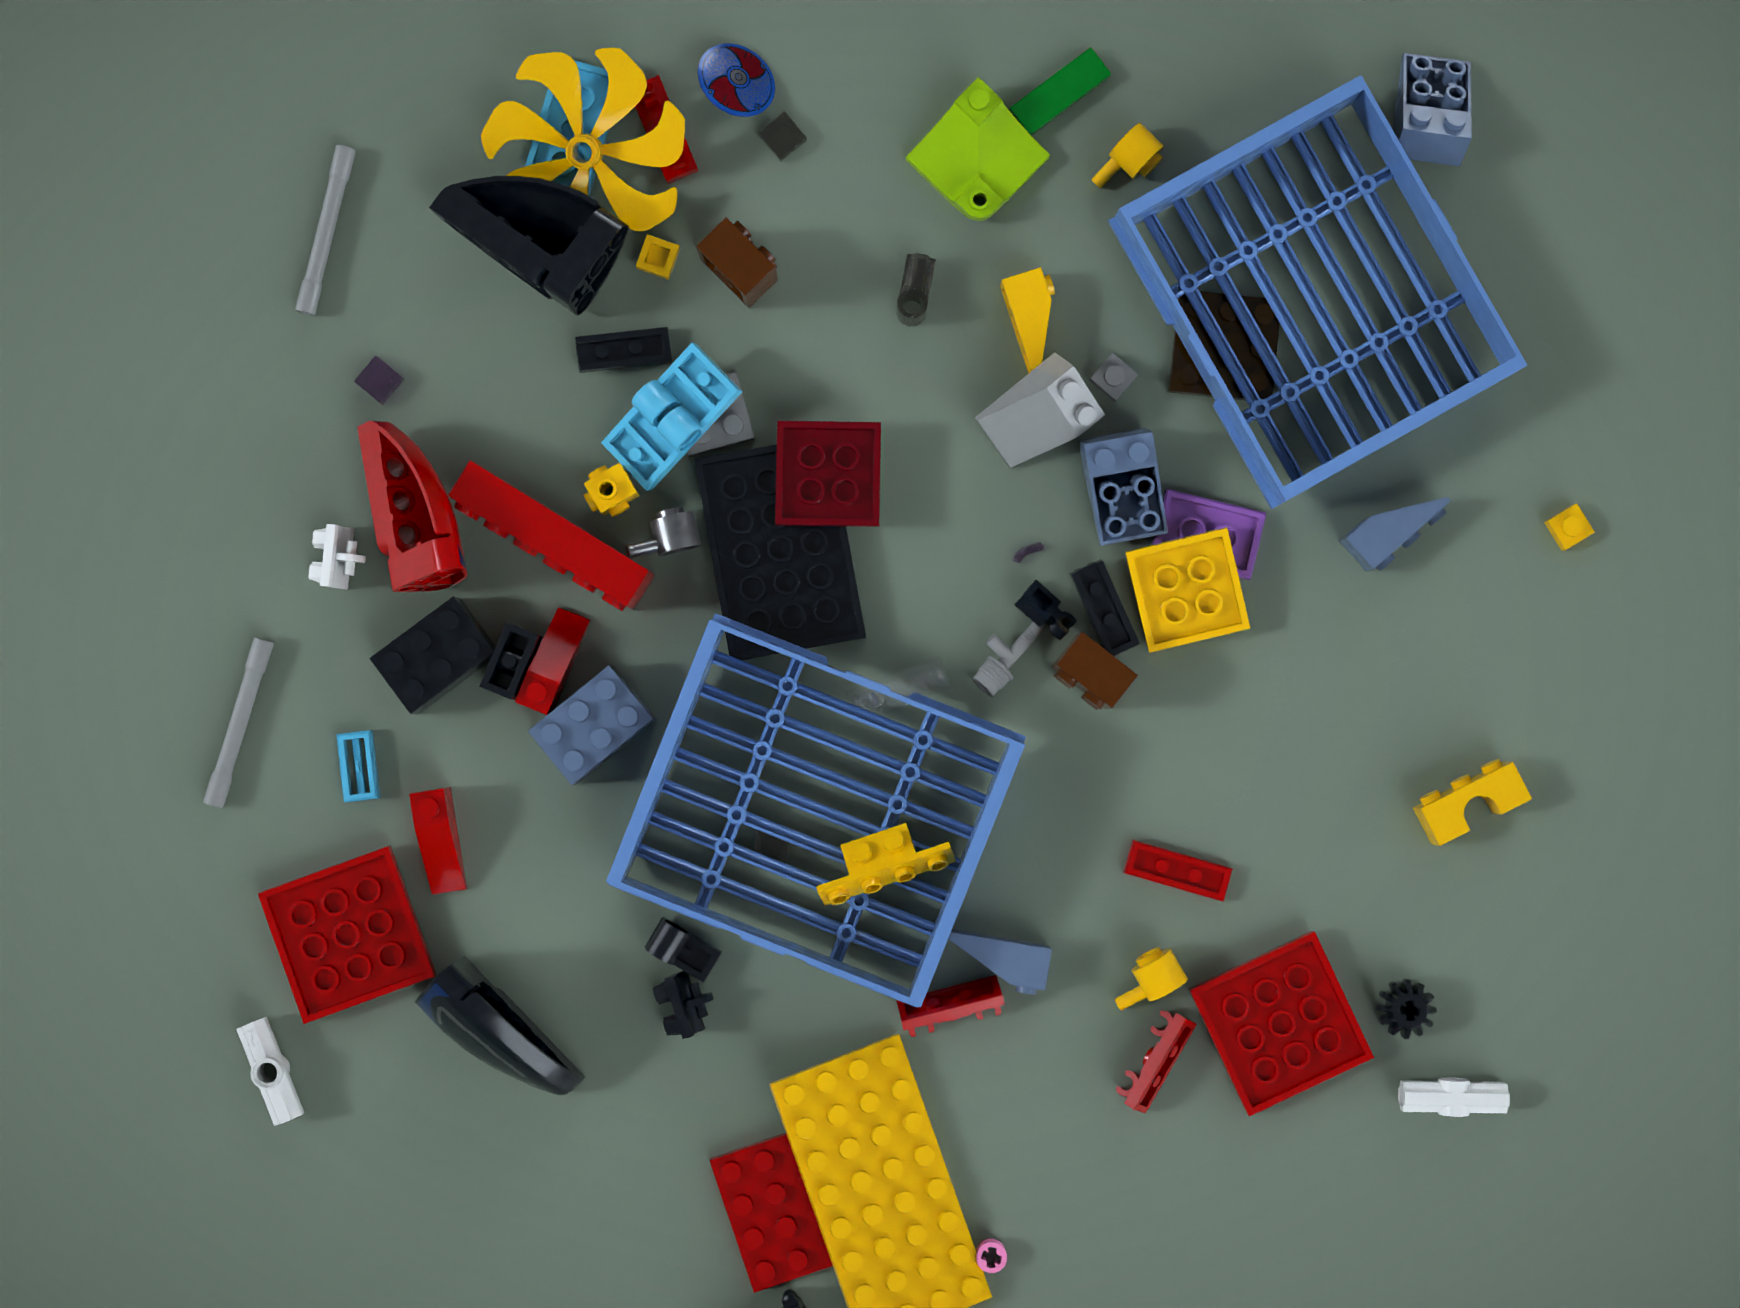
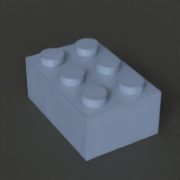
M608 665L528 730V732L569 783L575 785L654 722L656 718L614 666Z

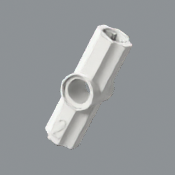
M267 1016L237 1028V1033L251 1066V1080L254 1085L259 1087L274 1126L303 1115L305 1112L289 1074V1061L280 1052ZM266 1063L273 1064L277 1069L276 1079H270L265 1075L264 1065Z
M1440 1077L1438 1081L1400 1080V1086L1398 1087V1100L1400 1110L1403 1112H1438L1439 1115L1465 1117L1469 1116V1113L1507 1114L1508 1107L1510 1106V1094L1505 1082H1475L1465 1078Z

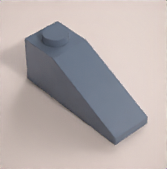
M951 930L949 940L1006 982L1016 985L1015 991L1036 995L1037 989L1045 990L1052 952L1050 946Z

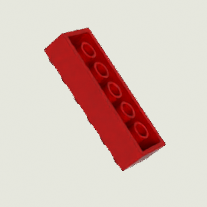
M471 460L448 494L450 498L456 501L453 506L455 509L475 521L480 516L486 519L483 526L505 539L509 534L514 536L513 545L536 557L538 552L543 554L545 557L542 563L563 575L569 570L575 574L572 578L573 582L592 593L595 592L596 588L603 591L604 594L601 599L621 611L626 606L634 610L655 577L646 568Z

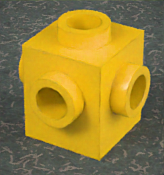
M620 462L609 469L606 465L597 468L588 475L590 480L584 483L588 492L584 493L583 496L593 512L599 509L600 513L604 516L611 514L612 517L620 515L630 508L628 504L630 501L640 496ZM613 487V492L605 496L606 489Z

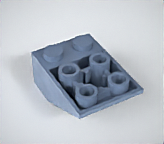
M1403 53L1393 131L1410 160L1454 166L1461 165L1472 139L1471 62Z
M1147 428L1079 440L1083 470L1100 546L1167 534L1168 529L1153 432Z

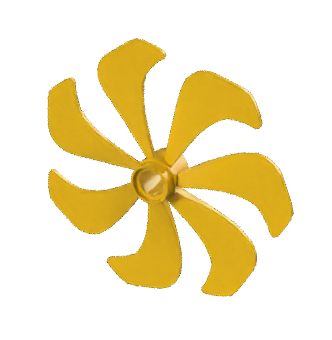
M601 48L595 51V55L602 62L608 74V91L601 113L591 133L583 134L582 91L576 62L571 56L563 52L527 56L516 73V79L534 80L547 86L563 108L575 136L569 141L528 107L516 101H505L493 110L481 133V141L487 157L493 159L500 148L511 140H535L566 149V158L528 165L516 169L506 176L533 177L553 181L574 166L578 171L570 188L588 195L590 168H594L611 207L618 218L629 226V229L639 232L646 231L669 218L675 212L678 190L676 187L655 195L644 194L625 183L602 161L603 155L622 161L650 167H667L672 165L682 154L685 136V118L678 108L670 101H665L661 119L652 131L636 139L602 144L598 138L624 118L645 95L647 80L642 69L620 48ZM581 142L587 143L591 148L592 155L589 161L583 160L578 154V147Z

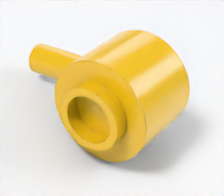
M1139 122L1115 145L1109 153L1111 159L1091 180L1101 189L1120 168L1132 179H1135L1140 174L1145 178L1163 159L1160 152L1165 146Z
M1155 947L1139 956L1135 960L1137 965L1131 970L1139 986L1115 998V1002L1122 1011L1145 998L1149 1001L1162 998L1182 986L1188 978L1172 950L1167 948L1161 951L1160 947Z

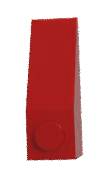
M558 607L526 672L515 703L548 715L556 708L591 620Z
M451 787L410 793L414 829L432 895L467 889Z

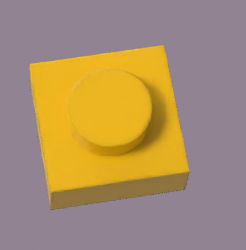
M647 234L636 263V268L669 280L680 246Z
M1577 503L1544 522L1561 551L1569 549L1595 533Z

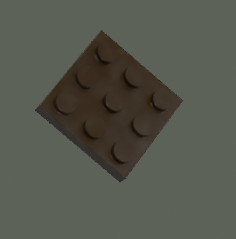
M1200 291L1260 399H1265L1272 395L1274 381L1226 296L1222 293ZM1185 294L1178 298L1179 304L1233 399L1245 400ZM1242 296L1273 353L1277 356L1280 323L1266 298ZM1174 331L1168 392L1213 397L1177 332Z

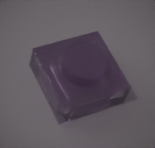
M375 355L354 382L383 405L404 378Z

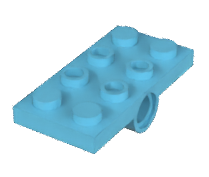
M691 343L658 380L648 382L635 394L632 399L633 408L601 443L646 491H652L743 391L696 343Z

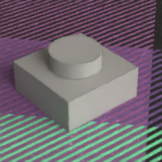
M1112 353L1089 381L1113 402H1116L1137 378L1138 374Z

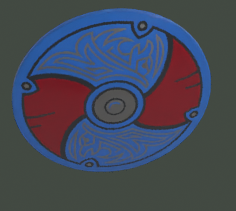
M732 43L718 44L708 49L699 61L697 73L701 89L706 97L722 111L734 116L751 117L765 111L773 101L775 81L772 72L765 61L752 50Z

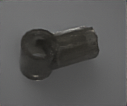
M915 253L907 254L900 293L897 300L896 315L899 321L907 326L921 324L927 314L936 259L928 255ZM908 301H915L921 306V310L918 313L910 314L903 309V305Z

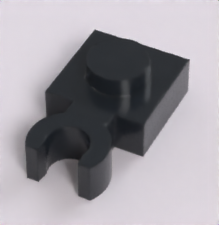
M1035 580L1014 604L1039 627L1046 623L1052 635L1059 640L1067 635L1069 629L1077 622L1072 614L1061 611L1058 608L1061 601L1038 580Z

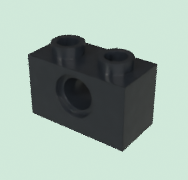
M506 622L479 687L508 699L516 700L526 672L542 642L543 636Z

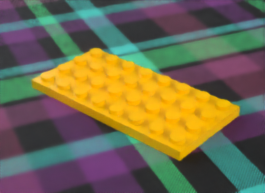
M899 1034L891 1035L769 1083L848 1308H968L992 1297L984 1272L977 1264L976 1249Z

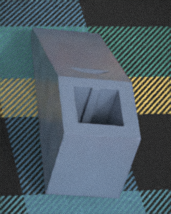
M1445 497L1369 516L1363 519L1339 542L1366 572L1375 568L1381 571L1395 559L1392 553L1402 545L1404 548H1407L1421 536L1418 530L1425 523L1428 522L1431 526L1447 513L1443 507L1451 500Z

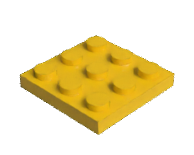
M1227 527L1125 551L1149 653L1250 629Z

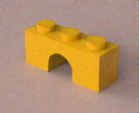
M1495 759L1480 767L1482 773L1472 778L1469 774L1463 775L1450 782L1452 788L1442 793L1439 790H1434L1420 797L1421 804L1413 807V810L1430 843L1441 846L1471 831L1464 817V809L1468 801L1474 797L1479 796L1483 798L1492 814L1500 815L1531 800L1532 797L1514 762H1501L1500 759Z

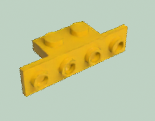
M906 823L841 844L849 875L818 885L816 888L824 906L829 904L839 905L848 901L852 896L861 893H875L885 885L894 882H908L915 878L916 875L927 871L943 870L950 863L956 862L949 842L916 852Z

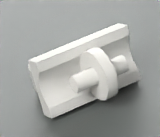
M327 524L325 529L313 531L312 544L314 548L324 549L322 562H312L310 565L308 576L310 580L319 582L320 586L348 590L349 575L354 576L355 563H365L366 556L356 555L357 541H353L354 528Z

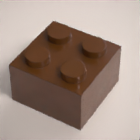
M726 217L696 247L701 261L750 308L778 281L777 266L774 263L776 259L764 246L761 245L757 249L750 239L752 235L739 221L733 224Z
M1083 632L1077 634L1051 666L1057 671L1054 677L1069 689L1074 686L1084 692L1081 698L1096 710H1101L1102 707L1104 709H1112L1138 676Z

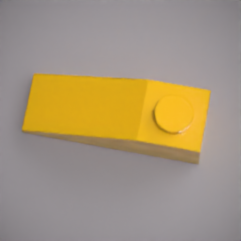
M1041 267L1002 279L1000 284L1028 374L1043 361L1052 301L1051 295L1055 294L1050 275L1044 276Z

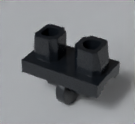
M685 971L677 972L665 978L661 984L653 987L656 1002L660 1005L671 1001L675 1013L663 1018L666 1035H681L682 1039H685L705 1029L702 1018L708 1016L705 1003L714 999L712 992L702 994L699 983L691 984L689 974Z

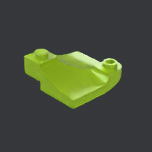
M977 77L954 101V104L932 130L906 156V161L964 216L971 220L982 221L994 215L1050 158V154L1019 123L1004 105L1003 100L983 80ZM974 197H984L986 203L982 206H977L973 202Z

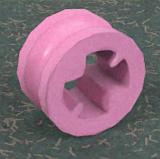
M994 1238L982 1240L976 1248L978 1266L987 1273L1001 1271L1007 1262V1253L1004 1245ZM989 1247L996 1248L997 1255L1001 1256L998 1261L994 1259V1264H988L986 1257L982 1256L984 1250L987 1253L989 1252Z

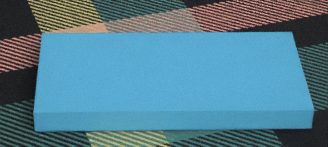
M575 61L581 81L583 134H590L606 100L609 83L606 69ZM548 89L540 117L570 141L575 136L559 101ZM608 131L598 138L602 144L606 142ZM533 140L525 166L566 158V149ZM581 142L578 147V154L585 161H589L592 151L587 143ZM572 166L552 182L570 187L578 169ZM590 168L588 196H590L596 176L594 168Z

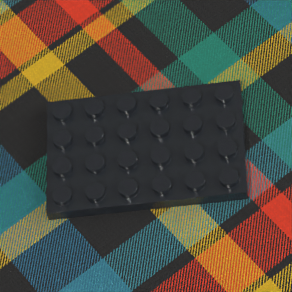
M777 444L694 459L722 616L805 649L866 638L847 528L775 525ZM725 631L729 655L732 657L747 660L781 654Z

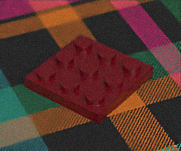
M777 421L775 525L879 527L881 422Z

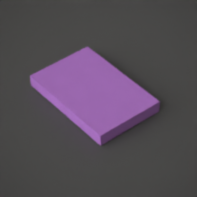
M1166 489L1163 503L1168 533L1154 536L1152 545L1227 527L1239 578L1250 580L1266 513Z

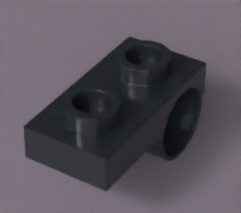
M665 917L661 918L644 947L646 951L670 965H675L703 983L722 953L721 950Z

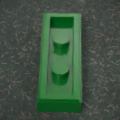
M1090 47L1011 106L1009 111L1032 136L1110 78L1111 72Z

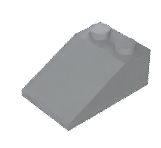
M1054 352L977 415L975 419L1006 464L1011 468L1079 437L1105 414L1075 367Z

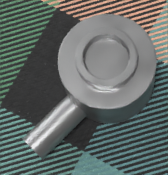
M675 507L656 513L657 519L650 521L654 539L626 545V553L628 558L655 552L658 553V556H666L701 546L693 511L684 512L683 507Z

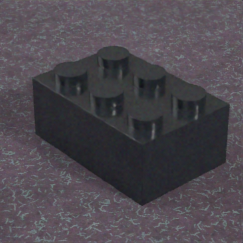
M453 596L369 659L408 712L419 715L489 663L496 646L460 598Z

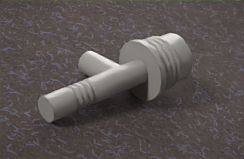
M1033 622L1010 648L996 634H993L986 641V644L1000 659L997 660L992 656H988L985 659V663L978 669L979 672L972 678L977 687L988 696L993 697L1007 682H1011L1014 678L1008 669L1046 628L1045 624L1039 627Z

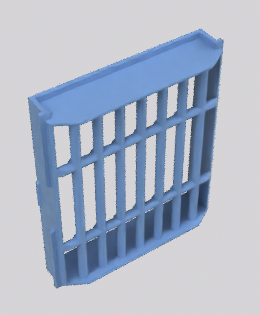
M1362 75L1119 208L1115 217L1108 220L1109 225L1166 325H1173L1215 399L1212 405L1271 509L1528 366L1458 245L1457 236L1437 201L1431 198ZM1350 105H1352L1387 166L1372 175L1365 173L1333 117ZM1322 124L1355 182L1354 185L1341 192L1336 190L1304 134ZM1291 140L1326 199L1313 208L1307 207L1275 151L1276 148ZM1260 157L1264 158L1296 214L1295 218L1282 225L1277 223L1245 165ZM1231 173L1236 177L1267 232L1253 241H1249L1216 184V181ZM1391 179L1395 180L1458 290L1442 300H1438L1375 190V188ZM1204 189L1237 247V250L1222 258L1216 253L1186 200L1187 197ZM1361 196L1365 199L1426 306V309L1412 317L1408 316L1346 207V204ZM1173 205L1208 265L1194 274H1189L1156 216ZM1332 212L1397 323L1396 326L1383 333H1379L1316 223L1317 220ZM1144 221L1178 281L1176 284L1169 286L1135 225ZM1301 229L1305 230L1367 339V342L1353 350L1349 349L1286 239ZM1272 245L1277 249L1338 356L1337 359L1324 366L1319 365L1257 256L1258 253ZM1245 261L1308 372V375L1294 383H1290L1227 270ZM1213 278L1218 282L1279 390L1265 399H1260L1197 288ZM1185 294L1245 398L1249 408L1244 411H1240L1179 304L1177 298ZM1463 303L1466 304L1500 364L1483 375L1480 374L1447 316V312ZM1433 320L1469 383L1453 392L1417 331L1418 328ZM1402 337H1405L1439 397V400L1424 408L1421 407L1388 349V345ZM1374 353L1410 416L1394 425L1391 423L1358 365L1359 361ZM1343 370H1346L1380 430V433L1364 442L1328 381L1329 378ZM1315 386L1351 449L1333 458L1299 398L1300 394ZM1284 403L1288 405L1321 463V466L1305 475L1269 414L1270 411ZM1258 421L1291 479V483L1285 486L1282 485L1248 424L1250 422Z
M715 613L713 619H709L606 882L610 886L718 929L723 928L738 934L742 940L777 954H788L806 961V964L917 1008L921 1007L1025 747L1024 741L1026 736L916 692L905 696L891 690L890 687L851 671H842L828 665L827 657ZM724 631L791 657L785 676H780L718 651ZM804 663L927 711L920 730L798 683L797 681ZM712 664L778 689L779 691L772 709L705 683ZM702 696L765 721L766 724L759 741L694 716L693 712L699 697ZM791 696H796L914 743L907 763L785 715ZM939 717L1007 743L1000 761H994L932 736ZM779 727L901 775L894 795L772 747ZM687 728L752 753L753 757L747 772H741L681 748L680 745ZM926 750H932L992 774L993 778L987 793H981L919 768ZM766 759L888 807L881 827L759 779ZM674 760L739 785L740 790L734 805L668 780L667 778ZM916 781L981 807L974 826L908 801L907 798L913 782ZM753 792L865 836L896 826L901 813L968 839L961 858L955 857L956 862L950 863L946 867L955 871L948 891L917 878H913L908 882L892 883L942 903L935 923L871 898L869 894L865 893L852 896L846 901L850 906L843 923L721 875L728 856H731L816 891V886L830 882L733 843L741 824L846 865L841 848L746 811ZM661 793H666L728 818L721 838L655 812ZM649 824L715 850L709 868L705 869L642 844ZM912 840L916 852L931 848ZM636 856L702 882L695 903L628 877ZM715 888L836 935L837 939L830 956L828 957L708 909ZM867 910L929 935L923 954L921 955L856 929L862 911ZM850 942L916 967L917 970L910 989L842 962Z

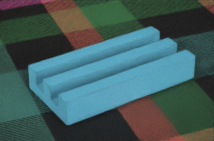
M373 730L336 734L344 803L381 798ZM360 738H364L370 793H366ZM351 739L358 794L354 795L352 793L347 740Z

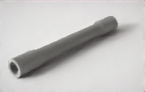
M336 145L329 171V182L305 278L301 283L295 311L306 315H316L322 291V279L346 183L349 181L356 150L347 146Z
M255 637L253 639L245 664V674L215 770L211 774L203 800L205 804L224 808L232 782V772L262 675L265 673L274 646L273 642Z

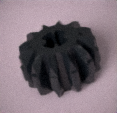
M1403 979L1401 988L1396 982L1392 981L1389 983L1391 994L1384 991L1379 992V996L1385 999L1386 1002L1385 1004H1376V1010L1386 1013L1378 1021L1382 1025L1389 1024L1388 1033L1395 1035L1400 1031L1402 1038L1409 1039L1411 1031L1418 1036L1423 1035L1422 1023L1429 1027L1433 1025V1022L1426 1017L1427 1014L1436 1013L1437 1008L1427 1005L1434 999V996L1429 992L1423 993L1425 987L1423 984L1417 982L1412 987L1411 980ZM1404 1002L1412 1005V1011H1406L1407 1016L1400 1012L1401 1005L1406 1006Z

